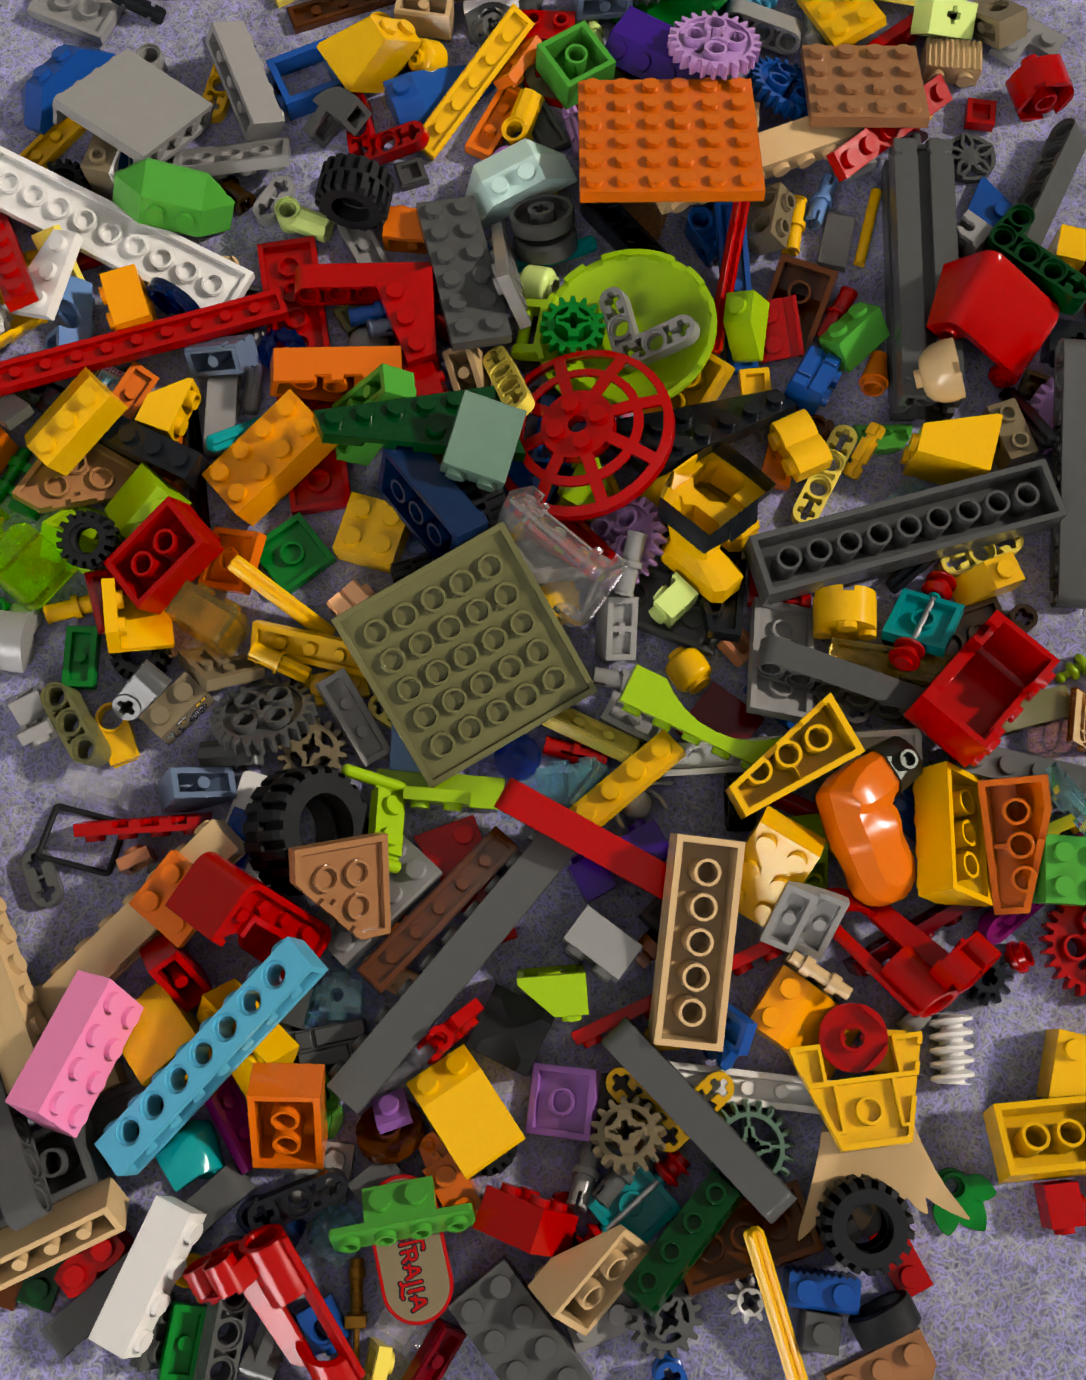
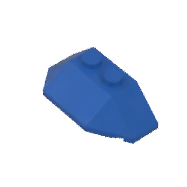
M68 44L55 48L52 56L33 71V76L25 83L21 90L24 125L27 129L44 135L54 125L52 108L54 97L71 87L77 80H81L92 73L95 68L108 62L115 54L96 48Z

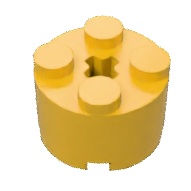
M843 584L829 585L816 590L813 596V638L831 639L833 646H850L851 641L875 640L877 638L876 592L862 585H854V590H843Z

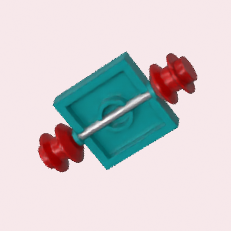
M934 570L928 573L926 582L921 587L922 593L903 588L883 627L881 639L894 643L888 657L898 670L914 671L918 669L920 660L924 657L925 652L944 657L965 605L950 601L952 592L956 590L957 582L948 572Z
M676 1150L672 1153L666 1152L667 1158L663 1161L654 1162L655 1170L659 1175L657 1173L652 1174L650 1171L645 1172L639 1167L635 1172V1176H632L634 1178L630 1186L626 1184L608 1210L590 1195L587 1207L602 1223L600 1225L602 1230L597 1225L587 1223L588 1233L584 1237L577 1234L574 1235L578 1240L574 1247L620 1224L647 1243L682 1209L663 1187L665 1184L663 1180L670 1186L678 1187L677 1177L681 1173L690 1176L686 1170L690 1163Z

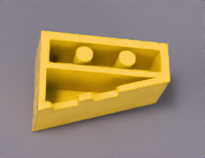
M235 978L202 995L196 1015L200 1025L223 1006L224 999L231 992L240 988L241 984ZM256 1001V1009H257L260 1004ZM236 1022L233 1023L232 1034L236 1031ZM278 1024L232 1073L244 1095L247 1096L253 1063H294L300 1045Z

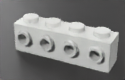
M156 1195L88 1337L89 1340L121 1359L141 1357L153 1340V1329L159 1317L168 1308L170 1303L169 1295L176 1280L182 1276V1272L186 1269V1258L192 1246L199 1240L203 1232V1222L207 1214L173 1196Z

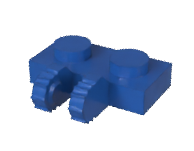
M728 1003L723 1052L703 1050V1055L712 1061L716 1059V1065L724 1071L732 1069L737 1056H748L758 1024Z

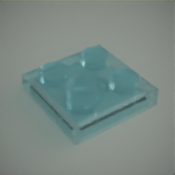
M1054 762L1045 769L1049 777L1050 791L1053 794L1051 798L1063 813L1068 810L1075 818L1073 820L1074 824L1086 836V794Z

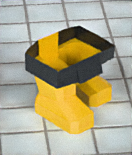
M724 441L712 444L696 453L672 471L662 489L657 516L668 524L670 535L666 538L668 540L667 543L661 546L664 554L660 555V561L672 571L677 572L711 603H723L739 590L743 574L724 554L720 546L728 552H740L743 550L749 536L758 534L760 528L758 504L771 493L776 483Z

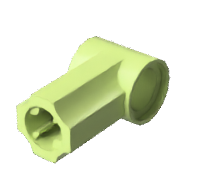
M289 196L282 197L275 203V214L279 227L283 232L288 234L298 233L306 237L315 236V240L323 243L330 240L335 222L327 219L326 215L300 206L297 199Z

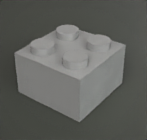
M589 905L586 906L569 929L562 942L566 946L564 953L579 964L584 959L592 965L591 973L605 984L610 980L616 983L643 947Z

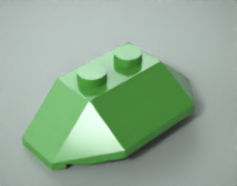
M148 157L115 172L112 201L137 223L194 237H203L231 229L235 201L226 194L223 188L207 172Z

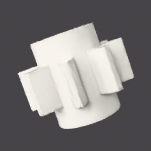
M748 1277L747 1283L734 1282L737 1286L734 1292H725V1295L729 1299L734 1300L735 1303L728 1309L733 1315L741 1311V1318L744 1324H747L749 1317L756 1316L762 1321L763 1316L760 1312L763 1310L764 1303L759 1287L754 1286V1277ZM747 1291L749 1294L754 1295L752 1299L755 1304L752 1307L742 1304L744 1302L742 1295Z

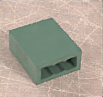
M465 390L439 471L446 473L445 476L454 481L463 482L465 479L477 483L476 486L479 489L487 492L500 491L506 482L527 411Z

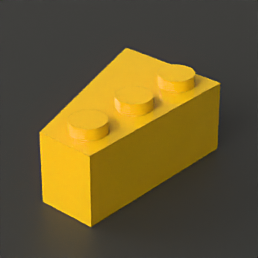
M1046 1029L1036 1097L1051 1098L1086 1095V1035L1063 1029Z

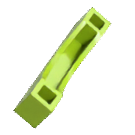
M638 664L633 666L617 700L624 704L622 707L623 711L638 718L643 713L653 718L652 725L667 732L672 727L683 733L681 739L695 746H699L700 742H703L712 747L710 753L728 761L729 757L732 756L742 761L739 767L745 770L782 737L750 741L732 738L712 730L699 722L684 708L674 694L667 678Z

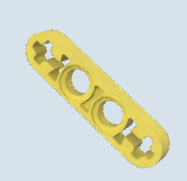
M494 347L486 353L482 360L490 380L502 403L527 411V416L533 410L535 400L513 358L505 347Z
M838 425L832 430L826 444L830 448L833 460L838 464V469L835 471L824 470L807 479L791 511L790 516L793 524L819 518L857 443V433L851 426ZM842 434H845L846 436H848V442L844 443L841 451L839 452L835 450L839 442L838 437H841ZM813 483H819L824 486L826 493L822 496H816L811 493L809 487ZM808 501L814 503L809 512L811 517L803 520L800 518L801 513L799 511H803Z

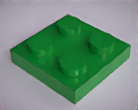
M298 512L266 535L267 538L259 563L275 583L292 594L337 561Z

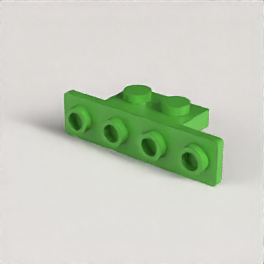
M431 1175L361 1189L364 1223L328 1230V1236L335 1252L354 1253L360 1250L361 1247L371 1245L390 1246L397 1240L413 1238L421 1240L430 1237L433 1233L444 1231L452 1233L462 1232L468 1227L473 1226L476 1218L472 1203L437 1209L434 1180Z

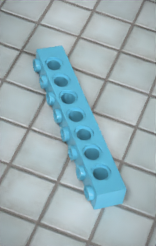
M287 936L278 941L272 947L271 954L267 959L248 973L247 980L240 988L231 992L224 999L223 1006L213 1016H210L201 1023L200 1031L190 1041L177 1049L174 1059L152 1076V1082L147 1088L128 1102V1108L121 1116L111 1121L104 1128V1134L94 1144L116 1176L138 1175L329 970L304 940ZM284 969L285 977L282 983L280 984L279 976L281 971ZM260 995L261 1002L256 1009V999ZM236 1022V1031L232 1034V1026ZM212 1048V1056L209 1060L208 1052L209 1049ZM187 1074V1075H188V1081H187V1084H186V1086H185L184 1079H185V1075ZM163 1100L164 1105L161 1111V1102ZM139 1126V1135L137 1136V1128Z

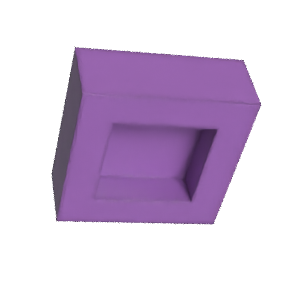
M404 1088L371 1099L375 1122L380 1135L413 1123Z

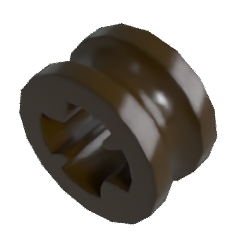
M1028 604L1016 605L1007 614V618L1026 633L1036 626L1038 622L1036 610ZM1019 612H1021L1023 617L1029 618L1025 626H1023L1021 621H1016L1015 619Z

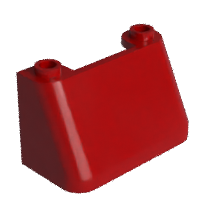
M985 250L943 264L926 327L937 335L940 340L953 337V340L966 337L997 364L989 369L988 379L998 388H1008L1018 382L1057 324L1060 309L1003 254L993 250Z

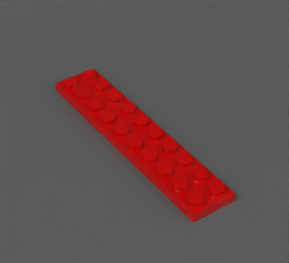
M315 236L257 244L262 290L264 292L280 288L289 313V319L267 325L271 357L273 348L331 347L325 305H302L294 297V270L296 267L303 264H319ZM301 399L313 413L314 410L332 408V404L335 403ZM336 448L289 492L290 508L293 516L298 512L301 515L346 509L351 495L347 462L336 459Z

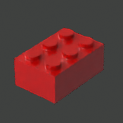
M168 496L103 563L137 609L161 614L224 548L190 504Z

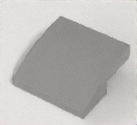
M787 881L759 936V941L788 953L795 949L821 960L850 905L849 898L816 886Z

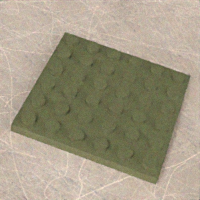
M503 521L331 619L430 788L436 787L598 691Z

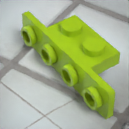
M377 769L378 774L406 782L403 800L405 803H411L410 808L429 810L430 805L443 806V810L449 812H462L463 808L498 810L494 805L505 787L504 778L456 774L436 787L430 788L421 772Z

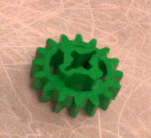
M571 296L570 302H566L560 297L558 306L553 303L549 304L548 312L543 311L542 322H540L542 344L549 343V353L557 350L559 351V357L576 351L597 350V345L603 344L606 324L603 323V313L596 314V304L588 307L586 306V298H583L579 303L576 302L575 296Z

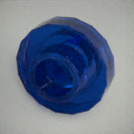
M524 734L495 751V766L506 779L511 777L518 781L527 780L534 776L540 767V747L534 739Z

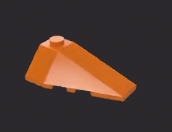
M1048 774L979 780L977 784L994 915L1030 913L1052 813Z

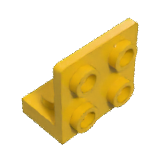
M114 578L101 579L105 635L109 654L167 649L175 646L171 605L161 614L137 609L128 595H123V590H116Z

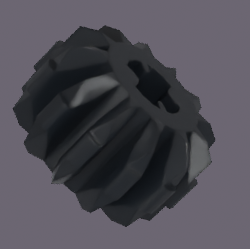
M999 958L985 974L989 982L981 983L983 978L981 977L968 989L969 992L967 993L966 1000L974 1002L978 999L980 1006H988L990 1001L994 1004L1000 1003L1002 1001L1000 994L1007 995L1011 992L1010 988L1004 984L1014 979L1012 975H1005L1004 970L1010 967V963H998Z

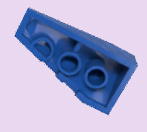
M467 65L444 67L430 72L426 70L413 71L384 81L383 87L386 104L397 126L413 120L424 124ZM492 82L477 102L496 88Z

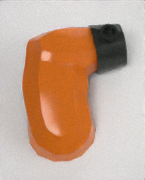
M892 736L867 748L862 753V756L843 764L825 780L815 796L824 836L830 851L843 870L847 886L852 895L866 906L884 907L904 899L912 890L917 875L915 859L903 835L902 821L893 801L895 797L900 795L922 774L923 766L915 748L899 736Z

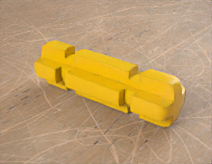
M876 422L869 424L865 431L866 437L862 436L850 457L852 459L851 463L847 462L843 469L844 475L853 480L860 478L864 471L862 469L863 465L866 466L878 446L876 442L878 439L881 440L883 438L886 428Z

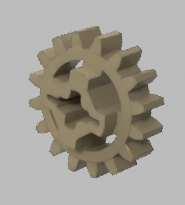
M316 717V723L309 725L310 732L300 733L301 737L307 734L301 741L290 740L289 748L283 745L278 746V749L284 752V754L277 757L278 761L283 764L287 763L282 770L298 768L293 761L292 756L302 759V767L322 765L325 762H329L326 766L333 767L341 772L340 760H348L347 754L341 752V750L348 747L345 740H339L343 733L340 729L333 731L334 724L330 720L323 726L321 718ZM323 734L332 740L333 748L323 744ZM315 745L319 753H313L312 758H310L306 751L312 750Z
M622 1095L621 1104L616 1105L610 1099L608 1101L610 1109L607 1112L600 1108L597 1111L601 1116V1120L591 1122V1126L597 1131V1133L589 1136L592 1144L597 1145L592 1150L597 1158L602 1157L601 1163L606 1169L613 1165V1170L617 1175H621L623 1169L626 1168L630 1176H635L636 1167L638 1166L645 1172L649 1171L646 1162L652 1160L658 1163L659 1158L655 1153L656 1150H665L666 1148L664 1142L659 1139L667 1135L665 1127L660 1126L664 1120L659 1112L654 1113L655 1108L652 1103L648 1102L643 1106L639 1096H636L633 1102L629 1103L627 1097ZM634 1114L643 1117L649 1124H645L644 1121L637 1122ZM632 1130L633 1132L629 1134V1140L625 1141L623 1138L627 1137V1131ZM611 1146L612 1149L619 1148L622 1157L613 1154L608 1147Z

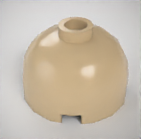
M953 337L938 340L927 346L919 357V369L913 370L917 389L924 388L927 397L935 402L949 403L966 398Z

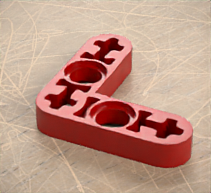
M352 92L372 112V115L363 125L366 126V130L362 135L353 136L346 131L349 153L366 156L370 160L377 161L381 166L419 152L428 145L430 135L423 124L416 120L375 134L371 103L363 93ZM395 141L392 149L383 151L387 142ZM361 146H363L367 152L363 153V149L361 148Z

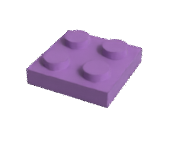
M533 1063L525 1133L591 1142L589 1136L595 1133L591 1122L597 1119L601 1070Z

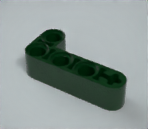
M1026 204L1012 206L992 228L982 251L993 250L1003 254L1059 307L1060 312L1066 315L1077 314L1086 303V276L1027 237L1035 220V212L1030 206Z

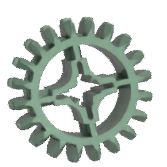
M748 1099L742 1100L741 1110H738L736 1103L731 1101L728 1103L730 1114H727L722 1108L718 1111L729 1125L741 1118L739 1136L745 1142L747 1141L746 1138L750 1136L752 1137L750 1142L764 1146L753 1149L759 1157L764 1153L775 1151L769 1167L775 1174L779 1172L784 1176L789 1175L790 1172L782 1167L783 1161L794 1163L795 1158L786 1155L785 1149H794L795 1143L790 1141L784 1142V1137L791 1135L792 1129H779V1126L785 1121L783 1115H779L772 1120L775 1108L770 1106L762 1113V1101L757 1100L755 1107L753 1106L752 1110H750ZM751 1117H755L765 1123L770 1129L774 1140L758 1139L754 1126H752ZM709 1158L704 1160L706 1166L715 1165ZM718 1167L714 1169L718 1175H723ZM726 1176L723 1178L729 1184H732V1182Z

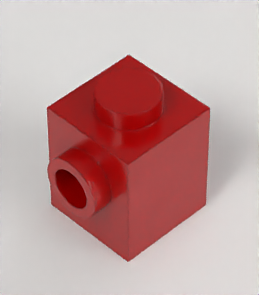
M1060 1179L1033 1183L1042 1227L1053 1230L1055 1235H1068L1076 1233L1075 1227L1086 1226V1199L1080 1193L1078 1181Z

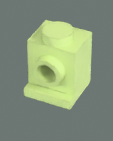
M675 572L671 577L669 587L664 585L653 596L655 601L653 607L648 612L657 623H664L670 629L696 604L699 593Z

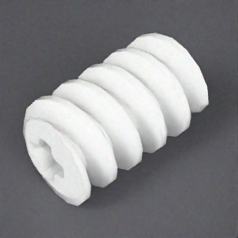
M935 1014L938 1015V1018L930 1020L929 1026L939 1029V1032L929 1035V1039L939 1043V1046L929 1049V1053L940 1057V1060L930 1063V1067L940 1071V1074L930 1077V1081L936 1084L972 1085L965 1082V1079L975 1076V1072L965 1068V1065L974 1062V1057L964 1054V1051L974 1048V1044L964 1040L963 1037L973 1034V1030L963 1026V1023L973 1020V1016L966 1014Z

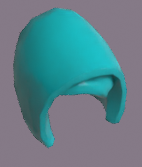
M208 1120L188 1121L155 1156L175 1192L181 1191L198 1177L201 1179L212 1178L225 1167L219 1139L213 1124Z

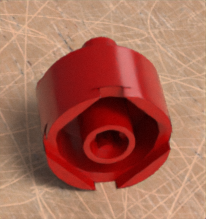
M1031 54L1025 57L1020 63L1021 66L1005 82L1014 109L1022 122L1044 119L1042 114L1052 110L1056 114L1067 106L1074 96L1073 83L1060 54H1048L1039 57L1036 54Z

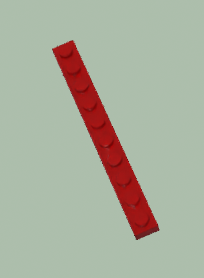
M280 288L0 361V397L75 377L85 367L93 372L289 319V313Z

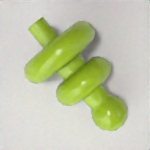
M1080 653L1075 654V665L1072 662H1067L1065 664L1066 670L1056 673L1055 681L1057 683H1064L1069 677L1073 680H1078L1080 672L1086 677V658Z

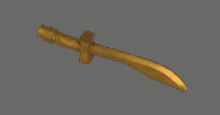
M356 1258L350 1259V1268H348L350 1308L349 1312L345 1315L344 1329H353V1352L360 1362V1329L366 1328L368 1312H363L364 1278H366V1268H364V1259Z

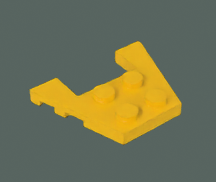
M922 1031L893 1034L888 1037L896 1072L828 1081L820 1044L793 1047L787 1050L790 1060L840 1153L910 1144L913 1142L917 1103V1076L920 1071L919 1055L923 1039Z

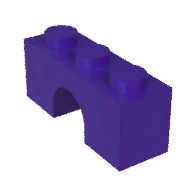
M644 819L637 821L627 828L629 833L621 837L662 861L667 859L669 844L654 819L648 823ZM580 854L571 859L573 865L568 867V872L586 904L616 888L617 885L609 870Z

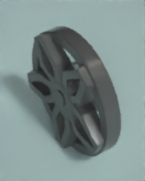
M962 133L952 138L953 145L959 143V146L953 147L952 151L954 163H957L954 170L955 181L964 184L979 183L983 176L985 178L989 177L996 163V155L992 143H988L985 139L969 133ZM964 142H967L969 147H966ZM988 156L990 160V165L985 160ZM971 170L979 174L978 176H966Z

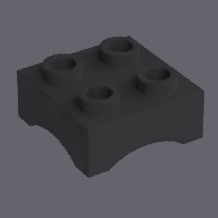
M496 983L478 1019L479 1023L474 1027L465 1046L527 1077L555 1017L543 1007Z

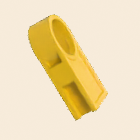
M108 702L100 706L96 711L95 720L110 745L111 757L109 764L115 769L138 760L140 753L130 720H122L118 727L110 730L105 729L102 725L103 715L106 711L112 709V702Z

